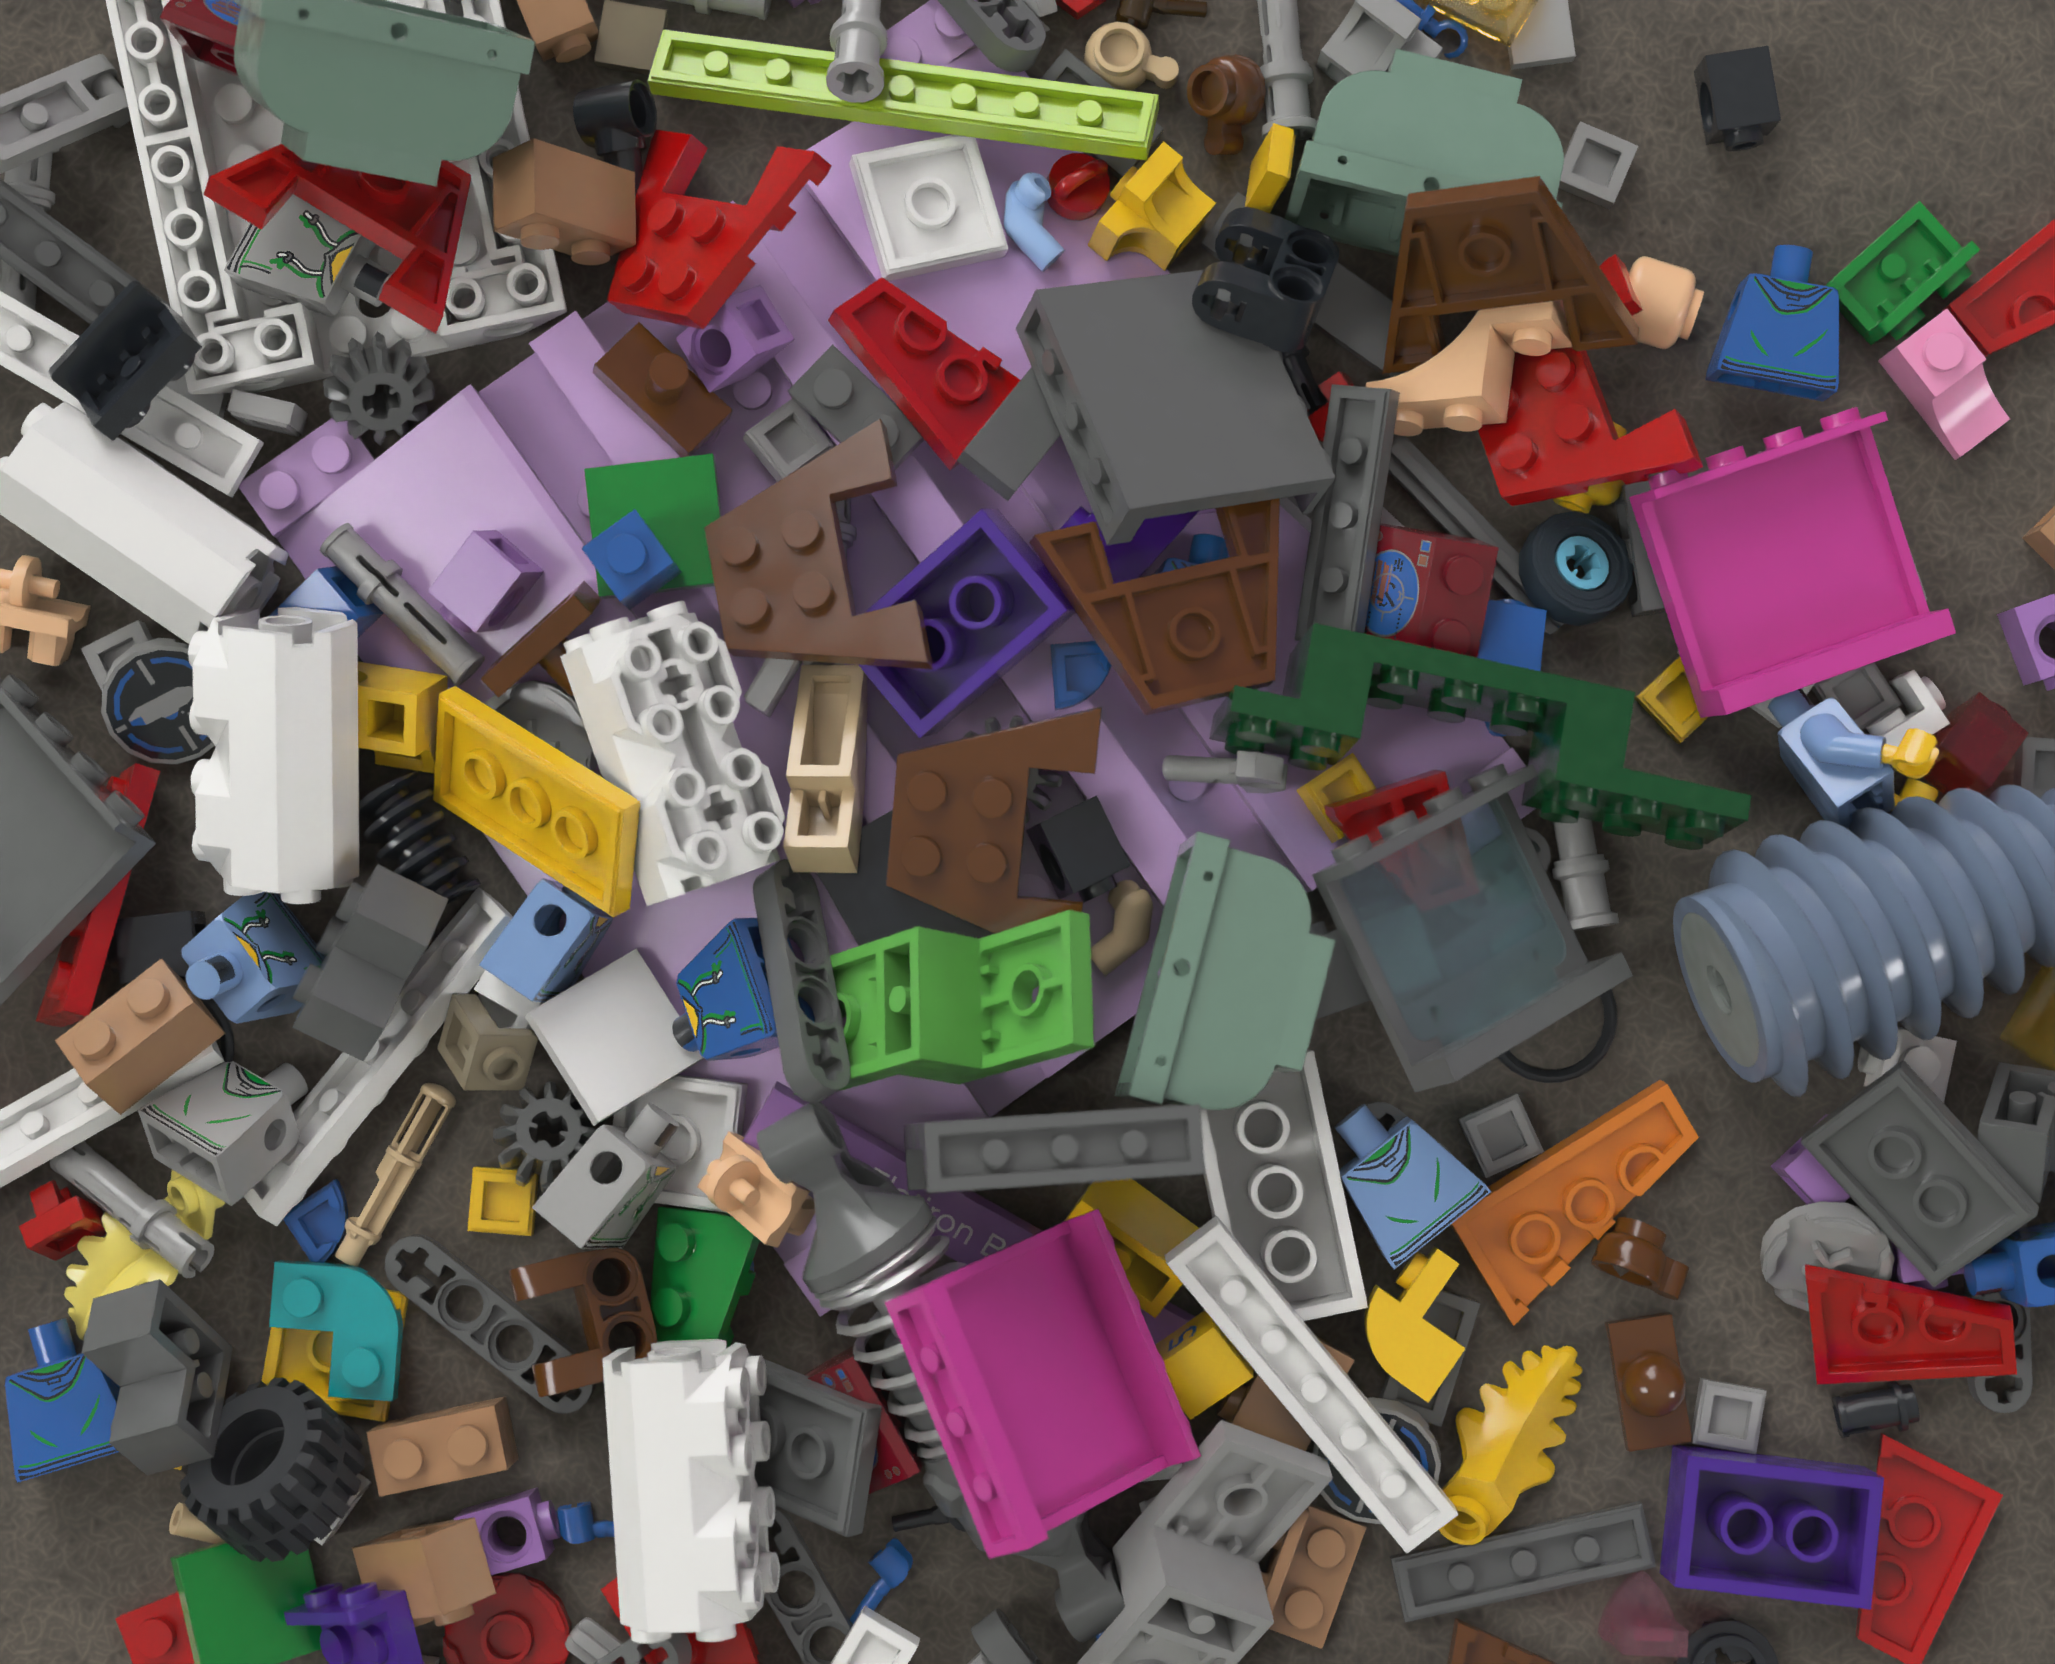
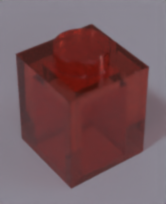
M1978 692L1951 711L1946 717L1950 724L1933 734L1937 739L1935 748L1939 750V754L1931 770L1924 778L1944 795L1956 788L1971 789L1982 793L1993 785L2029 732L2015 722L2004 707L1990 701L1981 692Z

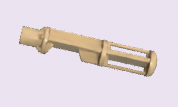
M425 1083L421 1086L419 1095L391 1145H388L386 1154L376 1170L379 1178L376 1188L360 1216L350 1217L345 1222L347 1234L335 1253V1257L342 1262L358 1267L368 1247L376 1245L380 1241L382 1232L416 1171L423 1164L422 1161L450 1110L456 1104L454 1095L445 1087L435 1083ZM424 1096H426L424 1102L422 1103L420 1109L418 1110V1112H417L415 1118L413 1119V1121H412L410 1127L408 1128V1130H407L405 1136L403 1137V1139H402V1141H401V1143H400L399 1141H400V1139H401L403 1133L405 1132V1130H406L408 1124L410 1123V1121H411L413 1115L415 1114L417 1108L419 1107V1105H420L422 1099L424 1098ZM444 1106L445 1109L420 1154L416 1153L440 1108Z

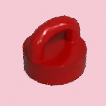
M1071 153L1062 156L1053 164L1046 178L1051 187V197L1047 200L1049 206L1058 215L1068 220L1081 221L1093 217L1102 208L1110 192L1107 162L1083 153Z

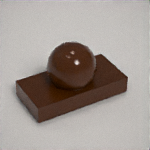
M1666 1312L1605 1322L1626 1450L1631 1452L1692 1442L1685 1399L1686 1379L1680 1367L1672 1314Z

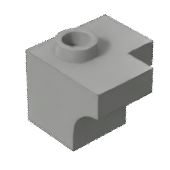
M1355 0L1343 22L1320 51L1316 67L1339 83L1344 78L1363 71L1379 70L1388 72L1396 48L1439 59L1443 47L1418 29L1422 19L1397 0Z

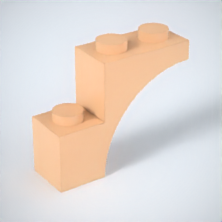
M1562 300L1478 310L1459 336L1433 358L1398 376L1366 382V387L1392 389L1400 392L1394 429L1395 435L1416 436L1421 434L1423 429L1446 427L1456 431L1471 432L1480 429L1484 424L1506 423L1515 352L1528 356H1541L1548 354L1551 349L1572 347Z

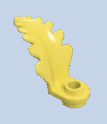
M172 1170L171 1181L167 1184L168 1196L164 1200L177 1209L178 1213L175 1216L202 1238L208 1240L213 1234L215 1210L224 1206L225 1202ZM106 1211L101 1217L103 1228L107 1233L106 1236H84L77 1244L78 1250L87 1260L88 1265L70 1264L66 1270L67 1277L76 1283V1286H69L65 1289V1298L74 1306L69 1308L68 1314L75 1322L78 1337L83 1341L93 1298L158 1279L169 1286L175 1282L178 1275V1270L152 1249L143 1250L131 1241L130 1235L132 1233Z

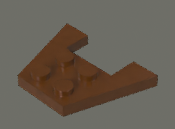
M1540 176L1408 193L1382 374L1410 371L1427 362L1447 347L1439 319L1441 314L1562 300L1572 348L1576 351L1638 344L1639 327Z
M881 419L704 527L724 641L728 651L733 656L933 670L923 613L916 600L859 615L856 614L835 502L897 486L887 428Z
M1280 498L1215 508L1229 558L1115 584L1096 522L1035 534L1030 540V545L1146 716L1227 697L1235 685L1256 690L1268 687L1276 680Z
M1102 706L899 753L897 756L886 886L995 934L1067 910L1083 913V902L1019 896L1030 768L1095 774Z

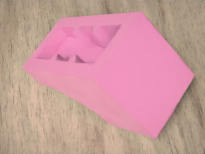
M1948 309L1941 312L1878 360L1955 460L2010 420L1992 392L1985 376L1983 362L1986 358Z

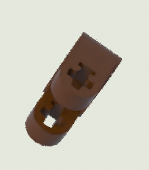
M620 1248L586 1251L508 1270L516 1302L574 1288L586 1337L587 1351L532 1365L539 1398L604 1381L603 1358L612 1353L608 1346V1337L612 1328L618 1323L627 1325L636 1336L635 1359L648 1357V1352L651 1351V1343H657L656 1329L642 1272L637 1260L628 1251ZM600 1261L612 1263L618 1268L621 1275L620 1287L610 1297L601 1294L593 1283V1272Z

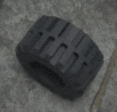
M273 1378L268 1385L259 1381L249 1385L245 1393L240 1395L236 1392L225 1400L226 1405L222 1407L214 1457L184 1465L181 1468V1471L186 1476L181 1480L180 1488L181 1494L187 1498L185 1505L188 1510L238 1553L244 1554L250 1560L262 1562L266 1557L272 1562L285 1560L290 1551L299 1555L310 1548L311 1541L317 1537L320 1540L326 1537L332 1531L330 1526L338 1517L343 1519L350 1506L347 1502L350 1496L358 1493L362 1482L357 1477V1474L365 1467V1456L359 1452L363 1444L360 1437L353 1431V1427L304 1383L297 1380L290 1383L285 1378Z

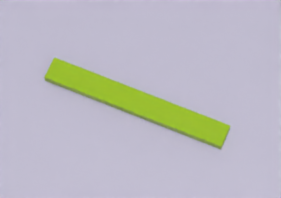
M671 30L662 31L648 77L649 88L654 95L1145 161L1148 160L1159 111L1158 94L884 58L879 60V65L884 71V87L881 94L870 101L852 103L836 97L827 87V69L830 63L834 61L835 52Z

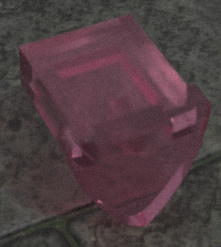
M1643 1570L1632 1572L1620 1584L1606 1604L1598 1627L1599 1637L1604 1641H1608L1622 1655L1688 1657L1689 1631L1675 1621L1666 1597L1652 1578Z

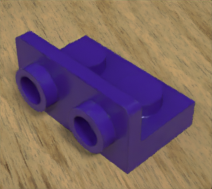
M376 1582L363 1583L343 1590L342 1583H332L305 1592L303 1594L304 1604L284 1612L287 1625H321L320 1646L329 1664H424L405 1590H378Z

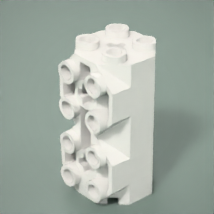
M66 401L55 409L45 403L35 407L22 425L21 434L23 438L9 457L4 456L0 458V515L188 644H190L193 635L197 631H208L213 618L242 609H260L261 612L277 589L280 577L274 574L273 561L275 560L285 566L289 556L288 552L165 469L164 466L120 436L112 441L93 426L87 414Z
M678 601L647 612L646 617L629 622L628 617L601 624L591 628L588 634L564 642L567 654L561 656V660L602 778L640 801L634 870L646 905L656 904L686 894L688 891L706 887L781 860L776 847L780 844L784 833L782 824L785 814L768 766L762 764L755 753L741 747L733 721L736 719L740 709L739 698L742 690L726 643L717 637L714 629L703 622H698L695 612L688 613L685 601Z
M300 607L278 608V616H269L261 619L260 609H242L213 618L208 631H197L193 635L188 648L189 663L193 668V703L189 716L190 726L196 734L208 735L216 746L211 759L199 760L191 775V789L195 795L196 830L192 840L193 854L198 860L208 861L223 877L226 894L250 896L265 891L281 893V900L290 904L318 902L321 900V890L350 886L353 879L359 876L357 622L353 619L347 621V615L342 612Z
M720 1339L676 1340L651 1343V1351L648 1352V1357L635 1359V1347L618 1349L603 1358L620 1624L631 1627V1640L637 1643L661 1642L670 1639L672 1633L696 1632V1639L703 1642H716L734 1638L736 1636V1624L753 1619V1616L763 1607L764 1594L773 1593L778 1590L780 1578L778 1555L776 1552H769L768 1527L773 1525L775 1519L774 1492L771 1486L758 1487L754 1477L756 1461H768L771 1449L769 1424L767 1421H760L759 1395H764L767 1383L764 1358L762 1355L749 1356L745 1344L734 1343L727 1348L726 1340Z

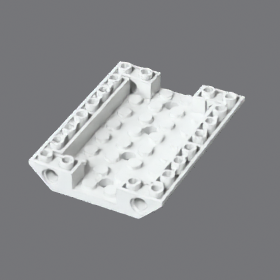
M106 0L170 307L185 320L202 346L195 354V360L191 368L185 374L189 393H232L233 389L249 393L265 392L333 376L329 365L332 354L350 357L348 342H350L351 337L361 342L364 348L373 347L372 339L377 331L384 335L387 348L390 349L395 343L404 338L405 341L410 343L411 357L420 355L424 357L520 336L567 312L554 250L526 248L521 244L520 239L494 232L493 157L530 140L519 86L510 122L501 138L491 148L478 156L466 160L449 161L471 175V182L444 315L436 334L393 308H390L381 317H367L360 310V298L351 293L348 294L339 312L332 317L309 310L302 302L290 304L246 290L237 285L224 269L249 222L203 194L209 176L281 144L284 122L258 104L245 90L238 76L192 59L187 55L160 19L164 6L170 0ZM387 0L497 24L506 28L500 0ZM375 244L368 257L369 260L392 272L403 262L402 259Z

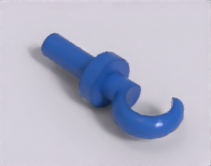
M1397 0L1422 19L1418 29L1420 31L1423 29L1431 37L1435 38L1440 31L1446 28H1452L1460 34V46L1451 53H1445L1446 58L1452 59L1464 52L1468 44V34L1461 23L1449 19L1437 21L1432 17L1436 9L1430 4L1425 9H1422L1412 0Z

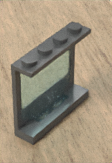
M1503 763L1469 778L1468 782L1472 791L1462 795L1459 786L1425 801L1423 805L1428 814L1417 819L1414 810L1379 825L1377 828L1382 836L1381 839L1371 843L1366 834L1331 851L1335 863L1312 875L1415 1092L1458 1081L1633 976L1622 952L1588 962L1508 792L1538 776L1533 764L1507 773Z

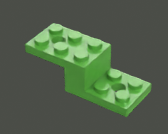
M1067 910L980 939L917 926L830 955L842 1024L843 1018L847 1016L844 1035L850 1063V1079L848 1084L839 1091L894 1075L963 1084L1094 1048L1089 914ZM1039 986V993L1035 1003L1033 1004V989Z

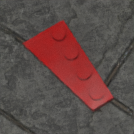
M2055 219L1942 309V311L1949 310L1984 357L2055 325Z

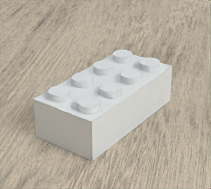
M1308 1049L1302 1071L1282 1073L1274 1070L1262 1091L1245 1104L1226 1110H1201L1205 1174L1203 1175L1212 1218L1217 1215L1303 1321L1368 1308L1315 1054L1313 1050Z

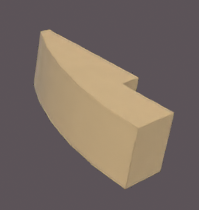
M801 665L786 778L791 792L783 841V849L793 872L857 873L862 832L867 753V675L859 665Z

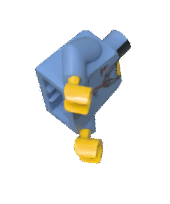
M1802 688L1775 697L1769 703L1768 709L1782 726L1778 732L1780 756L1825 821H1832L1847 829L1852 821V814L1858 809L1871 807L1881 809L1887 813L1890 810L1893 811L1895 806L1906 797L1915 796L1926 798L1933 802L1936 801L1938 790L1924 782L1915 780L1928 774L1939 754V750L1935 748L1937 739L1932 734L1910 728L1906 731L1898 747L1889 745L1884 736L1864 734L1835 698H1827L1814 706ZM1889 764L1901 774L1909 777L1906 779L1899 795L1894 794V771Z

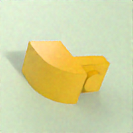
M1434 1246L1427 1257L1419 1251L1414 1253L1395 1282L1404 1288L1397 1299L1375 1284L1367 1301L1368 1308L1365 1309L1364 1320L1367 1341L1382 1368L1396 1381L1428 1403L1466 1349L1462 1344L1423 1318L1459 1265L1458 1262Z

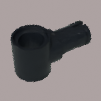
M633 80L578 92L574 99L573 116L581 140L587 146L596 148L597 156H603L604 162L635 172L636 197L644 169L641 150L647 148L645 138L653 135L657 125V109L650 89L643 81Z

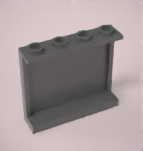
M1204 270L1037 289L1016 327L1023 348L1107 545L1130 542L1144 519L1294 496L1301 513L1309 514L1336 478L1332 471L1330 457L1321 447L1309 421L1305 402L1297 394L1283 364L1282 352L1273 350L1262 343L1212 327L1203 322L1195 313L1192 306V296ZM1219 288L1217 298L1229 302L1231 292Z
M9 674L4 680L0 678V1006L156 844L138 824L145 817L143 812L119 791L114 790L110 793L103 785L109 778L107 772L84 752L79 750L76 754L68 746L74 738L70 731L49 713L43 712L40 715L33 707L39 701L38 696L13 674Z
M1200 1104L924 1122L903 1125L907 1190L926 1189V1193L1205 1174Z

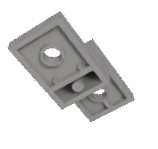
M1221 1420L1199 1445L1198 1449L1201 1456L1182 1465L1112 1548L1125 1608L1077 1664H1237L1274 1623L1259 1562L1333 1479L1328 1460ZM1241 1488H1252V1490H1242V1491L1235 1492V1493H1233V1494L1230 1495V1496H1227V1495H1229L1231 1492H1233V1491H1235V1490H1237V1489H1241Z

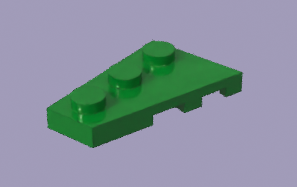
M658 1207L650 1302L657 1342L720 1339L726 1340L727 1348L731 1346L734 1334L730 1324L740 1296L749 1295L756 1273L750 1270L760 1240L730 1214L685 1207Z

